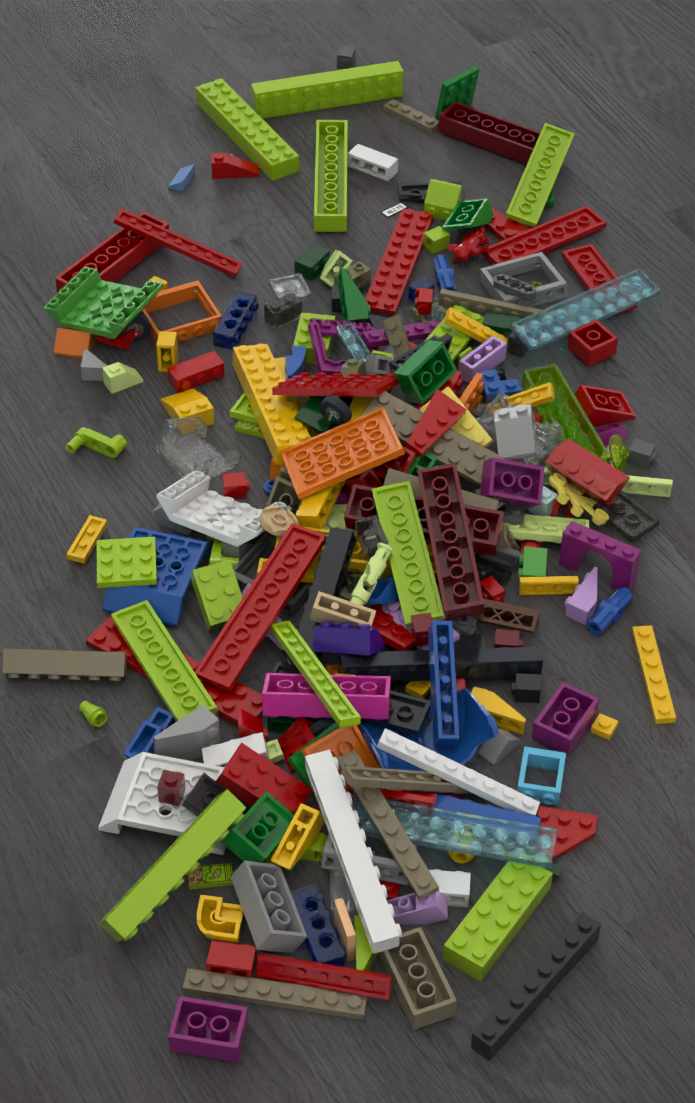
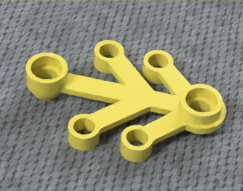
M554 473L550 475V485L557 489L559 495L556 499L559 503L565 505L570 499L573 505L570 511L573 515L580 517L583 513L581 507H583L592 515V521L596 525L601 526L606 523L609 516L601 509H596L595 511V508L598 506L595 500L582 496L584 492L566 483V478L561 474Z

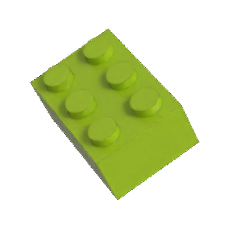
M301 313L293 346H306L305 363L317 364L308 324L311 318L323 319L325 323L326 319L335 320V316ZM321 335L326 348V357L329 359L334 336Z
M230 560L194 569L190 575L207 631L224 627L242 600L240 588Z

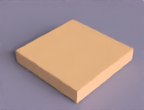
M342 898L335 899L334 926L348 962L355 960L356 934L344 900Z

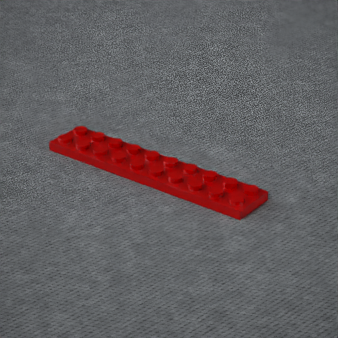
M402 209L365 298L367 305H370L371 311L391 315L396 314L424 245V233L430 230L434 215L426 211Z
M291 523L195 670L198 679L227 691L232 690L323 547L326 535Z
M111 616L86 639V645L96 651L127 653V667L148 678L112 621ZM183 654L195 672L200 662ZM199 679L217 706V714L220 717L238 726L237 709H243L258 718H261L263 715L262 694L239 682L235 683L231 691H227Z

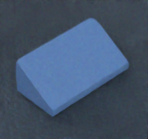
M195 165L180 168L168 188L183 192L195 175Z

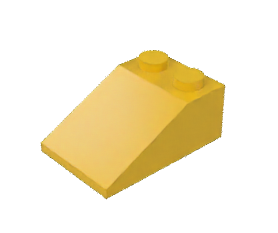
M189 389L160 399L181 434L214 424L213 406L206 396L195 389Z

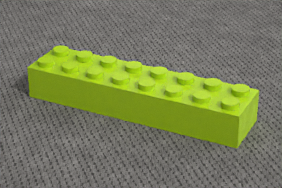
M228 789L219 794L98 924L116 942L130 940L139 930L136 926L147 922L154 914L152 909L161 906L170 897L167 893L169 891L172 892L174 889L176 890L184 882L182 877L192 873L200 863L197 860L209 855L215 848L212 844H216L219 840L221 841L230 832L227 828H231L234 824L236 825L244 817L242 812L246 807Z

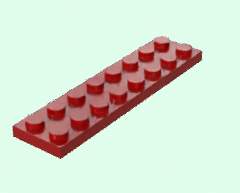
M586 205L489 246L490 252L482 253V255L495 265L539 252L545 254L606 228L607 222Z

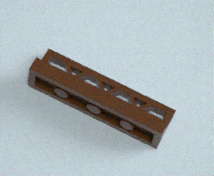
M483 599L484 615L492 617L486 618L482 614L472 616L480 623L534 634L539 622V610ZM501 618L507 619V620H511V621H510V622H505V621H503ZM521 623L531 624V627L523 626Z

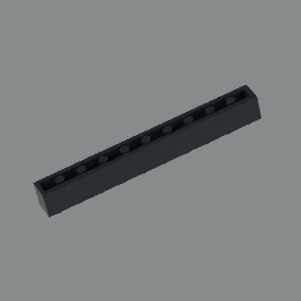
M538 647L454 649L456 679L516 678V673L542 674L543 658ZM429 650L383 651L372 655L340 653L338 671L339 674L358 676H391V682L430 681Z

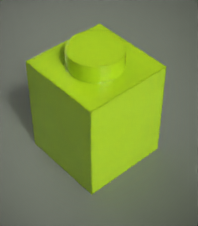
M438 226L424 233L423 246L432 254H436L447 248L450 234Z

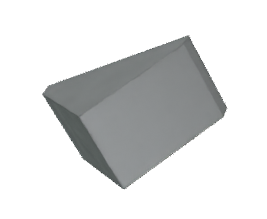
M87 349L83 352L81 362L82 380L104 381L102 368L107 365Z
M222 541V555L224 557L240 558L241 560L253 547V544L245 542L237 547Z
M498 729L499 733L497 736L484 742L478 752V755L493 767L521 744V740L506 729Z

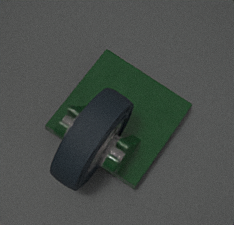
M312 396L295 415L294 419L319 433H324L334 425L340 426L349 422L352 418V413L349 407L337 397L328 396L324 398L323 396Z

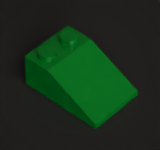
M489 199L459 201L442 226V230L472 228L488 224L494 215Z
M341 269L336 275L343 321L365 322L369 315H371L370 305H367L366 299L347 271Z
M266 791L233 827L222 843L243 862L245 860L262 863L282 840L294 814Z

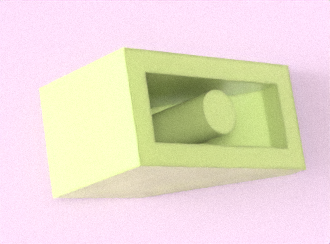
M335 250L326 262L320 279L332 287L334 285V274L338 273L341 269L348 268L353 260L341 251Z
M120 362L102 368L104 384L112 394L143 382V378L136 369Z

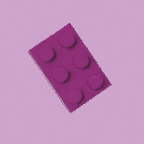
M493 457L483 461L480 495L498 500L499 502L526 507L540 505L545 467Z
M563 682L535 720L532 739L559 752H564L569 756L597 716L600 699Z
M179 996L168 1035L170 1051L239 1063L248 1026V1007Z

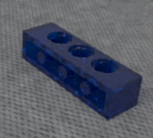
M237 290L213 332L214 346L233 350V347L240 343L241 335L246 332L248 323L252 321L254 312H257L259 308L257 294Z
M315 884L291 890L292 898L307 934V938L304 941L312 961L344 967V959L347 958V953L344 945L340 946L338 942L339 933L337 928L331 925L332 917L329 909H325L323 905L325 904L323 893L321 891L318 892Z

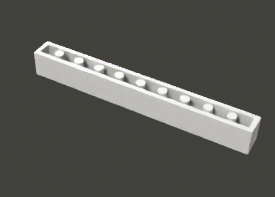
M330 749L305 756V769L372 953L398 947L402 931L399 923L395 924L393 917H395L392 904H388L386 901L388 897L384 884L380 885L379 869L377 866H373L371 848L366 847L365 832L363 828L359 829L358 813L356 810H352L351 805L353 802L349 792L346 793L344 789L346 787L345 779L342 774L339 775L338 760L336 757H332Z

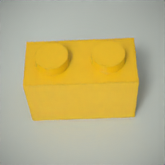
M159 331L157 340L159 372H167V368L178 364L177 332Z

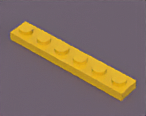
M652 625L632 627V635L655 724L675 723L676 715Z

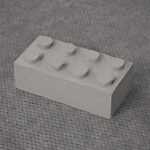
M244 860L231 876L257 950L294 953L307 938V934L281 866Z

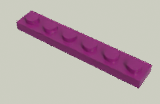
M442 320L404 325L408 341L427 339ZM385 328L362 332L361 338L369 348L390 345Z

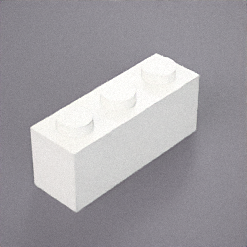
M357 144L348 153V166L389 181L398 172V159Z
M263 732L202 748L204 764L225 768L241 742L270 761Z

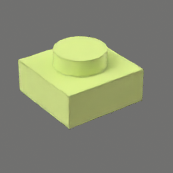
M277 739L267 742L270 762L276 763L285 759Z

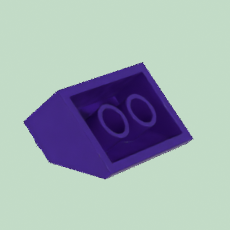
M322 621L320 625L313 627V651L372 655L385 649V643L378 628H372L370 624H358L357 627L351 626V623L347 622L333 625L331 621Z

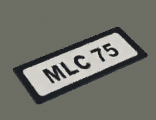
M399 202L380 213L388 218L409 207L403 202Z

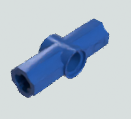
M437 255L433 259L436 284H439L440 290L446 289L456 292L453 268H450L447 257Z
M618 588L609 599H604L601 602L596 614L587 622V627L592 634H602L612 622L616 623L620 619L623 610L633 600V595L628 588Z

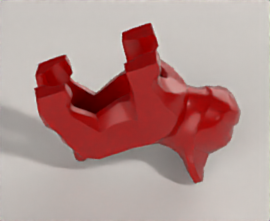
M484 227L464 235L461 244L454 243L447 246V249L453 252V264L469 259V256L490 252L488 245L480 247L481 245L489 244L488 236L484 235V232H486Z

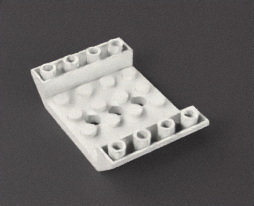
M193 471L158 493L156 497L170 521L237 547L265 531L259 522L263 509H256L247 503H240L232 497H224L216 491H208L210 477L200 471ZM275 502L270 505L280 506L282 510L286 511L288 509L292 512V507L286 506L283 502Z
M141 752L123 762L98 830L119 834L124 825L180 836L197 818L195 814L182 806L183 802L203 773L216 781L224 767ZM163 770L184 773L186 790L180 806L161 803L158 800L157 785ZM164 810L171 811L169 815L160 814ZM224 838L216 844H212L215 848L210 853L224 854L226 848L222 843Z

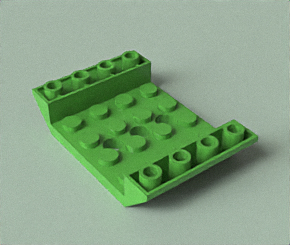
M84 267L43 309L62 327L115 339L157 296L164 284L149 280L142 288L112 283L101 280L97 269Z

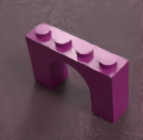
M571 521L562 533L559 565L576 572L585 560L586 551L596 552L606 558L612 567L611 587L615 589L626 587L631 590L637 581L641 550Z

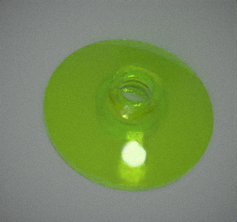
M614 434L609 440V454L614 467L622 471L626 468L630 451L621 436Z

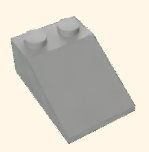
M531 404L495 410L498 455L507 460L536 455V427Z
M204 705L200 706L153 737L155 754L183 760L203 757L202 748L220 744L219 719Z

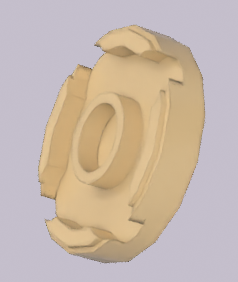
M280 506L264 508L260 514L259 522L272 535L283 537L291 523L298 525L296 516L290 510H282Z

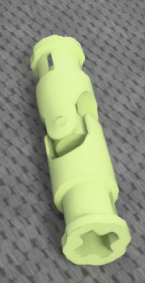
M378 543L375 555L370 558L364 574L350 595V602L361 606L367 604L377 584L378 577L381 576L387 566L386 562L389 556L394 553L393 548L389 545ZM363 586H368L370 588L368 591H366L363 588Z

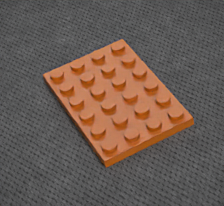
M384 407L280 451L299 500L405 454Z

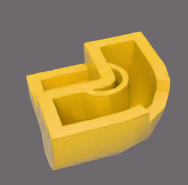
M200 895L197 909V925L202 934L213 941L239 944L244 917L241 905L223 903V897Z

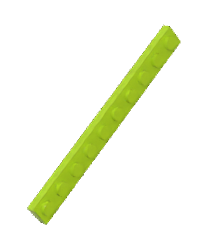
M290 621L274 623L271 627V632L340 728H349L353 725L361 724V716Z

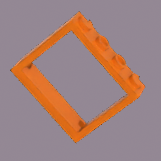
M198 280L160 291L142 310L141 313L147 316L150 321V335L156 345L159 330L148 313L194 299L199 301L209 318L168 329L165 332H177L178 343L222 330V316Z

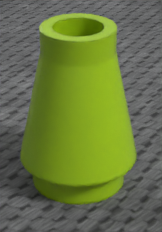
M83 701L80 704L79 710L91 726L101 727L105 724L108 717L105 709L88 701Z

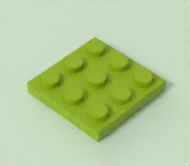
M155 537L97 540L98 588L157 585Z

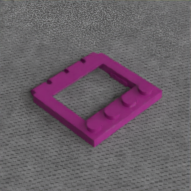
M311 318L308 330L318 372H324L326 375L341 373V367L347 361L339 360L338 362H333L331 359H327L326 348L321 335L361 338L362 332L375 330V328L371 327L370 323L358 322L356 325V322L341 321L340 324L339 320L328 319L324 323L323 319ZM379 346L371 348L368 347L370 354L373 350L380 351Z

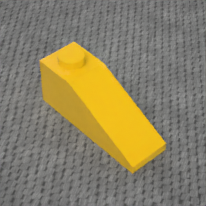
M474 686L471 693L479 704H482L495 719L497 727L524 735L526 719L494 692Z
M301 803L270 861L287 870H291L314 842L325 822L321 812Z

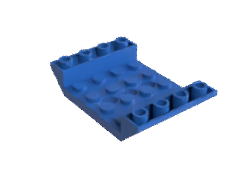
M134 527L129 538L155 537L156 564L162 563V565L156 566L157 585L106 588L102 610L114 613L148 600L164 625L178 627L183 615V601L192 583L190 578L191 572L194 569H198L203 557H209L214 542L144 527ZM175 567H181V568L178 569V570H174V569H173V568H175Z

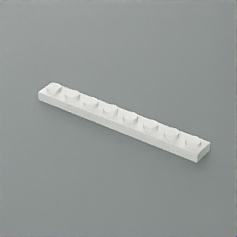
M385 728L377 748L500 807L512 809L522 814L536 815L540 804L539 801Z

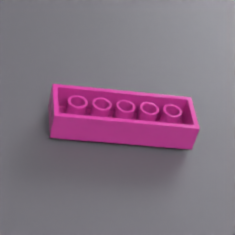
M266 673L262 692L263 716L311 717L314 719L321 717L333 718L302 674ZM330 675L361 716V719H389L391 676Z

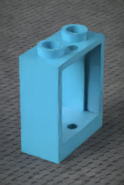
M524 746L517 791L540 803L559 806L566 753ZM527 767L558 771L556 788L524 783Z

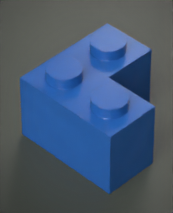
M496 369L479 371V373L483 374V382L485 383L482 391L485 411L486 404L522 391L518 379L500 381Z

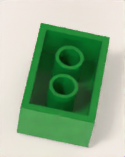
M428 340L394 372V375L408 402L423 404L457 372V369L444 343Z

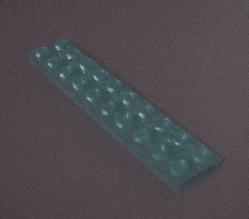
M638 268L511 323L510 329L530 351H533L569 335V332L591 321H601L658 296L661 290Z
M350 794L353 802L351 805L352 810H356L359 816V829L363 828L365 835L368 837L382 839L357 796ZM386 800L413 845L551 869L558 829Z

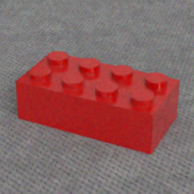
M242 742L216 780V782L250 807L267 791L294 815L300 804L305 803L313 790Z

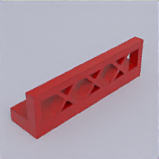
M348 784L347 790L351 795L352 802L361 804ZM379 788L392 810L433 817L437 794L417 790L407 791L403 789L390 790Z

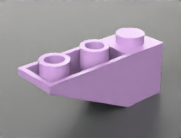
M594 567L590 573H586L582 584L576 586L574 594L566 599L564 605L566 607L565 616L584 625H587V622L596 611L597 567Z
M440 891L421 900L417 898L415 893L387 900V903L393 906L395 924L428 925L448 919L447 899Z

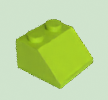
M431 179L424 202V211L434 215L435 219L446 221L457 203L461 201L462 185Z

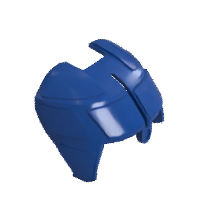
M466 688L457 692L459 740L455 747L434 746L432 702L428 713L430 724L422 727L419 736L407 733L399 734L395 730L388 729L421 746L424 745L426 748L461 765H465L474 757L479 744L496 737L499 733L495 719ZM369 723L358 724L357 727L381 768L425 771L377 748V744L385 730L384 727Z

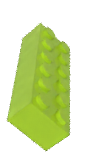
M515 852L444 944L443 960L482 982L551 889L553 873Z

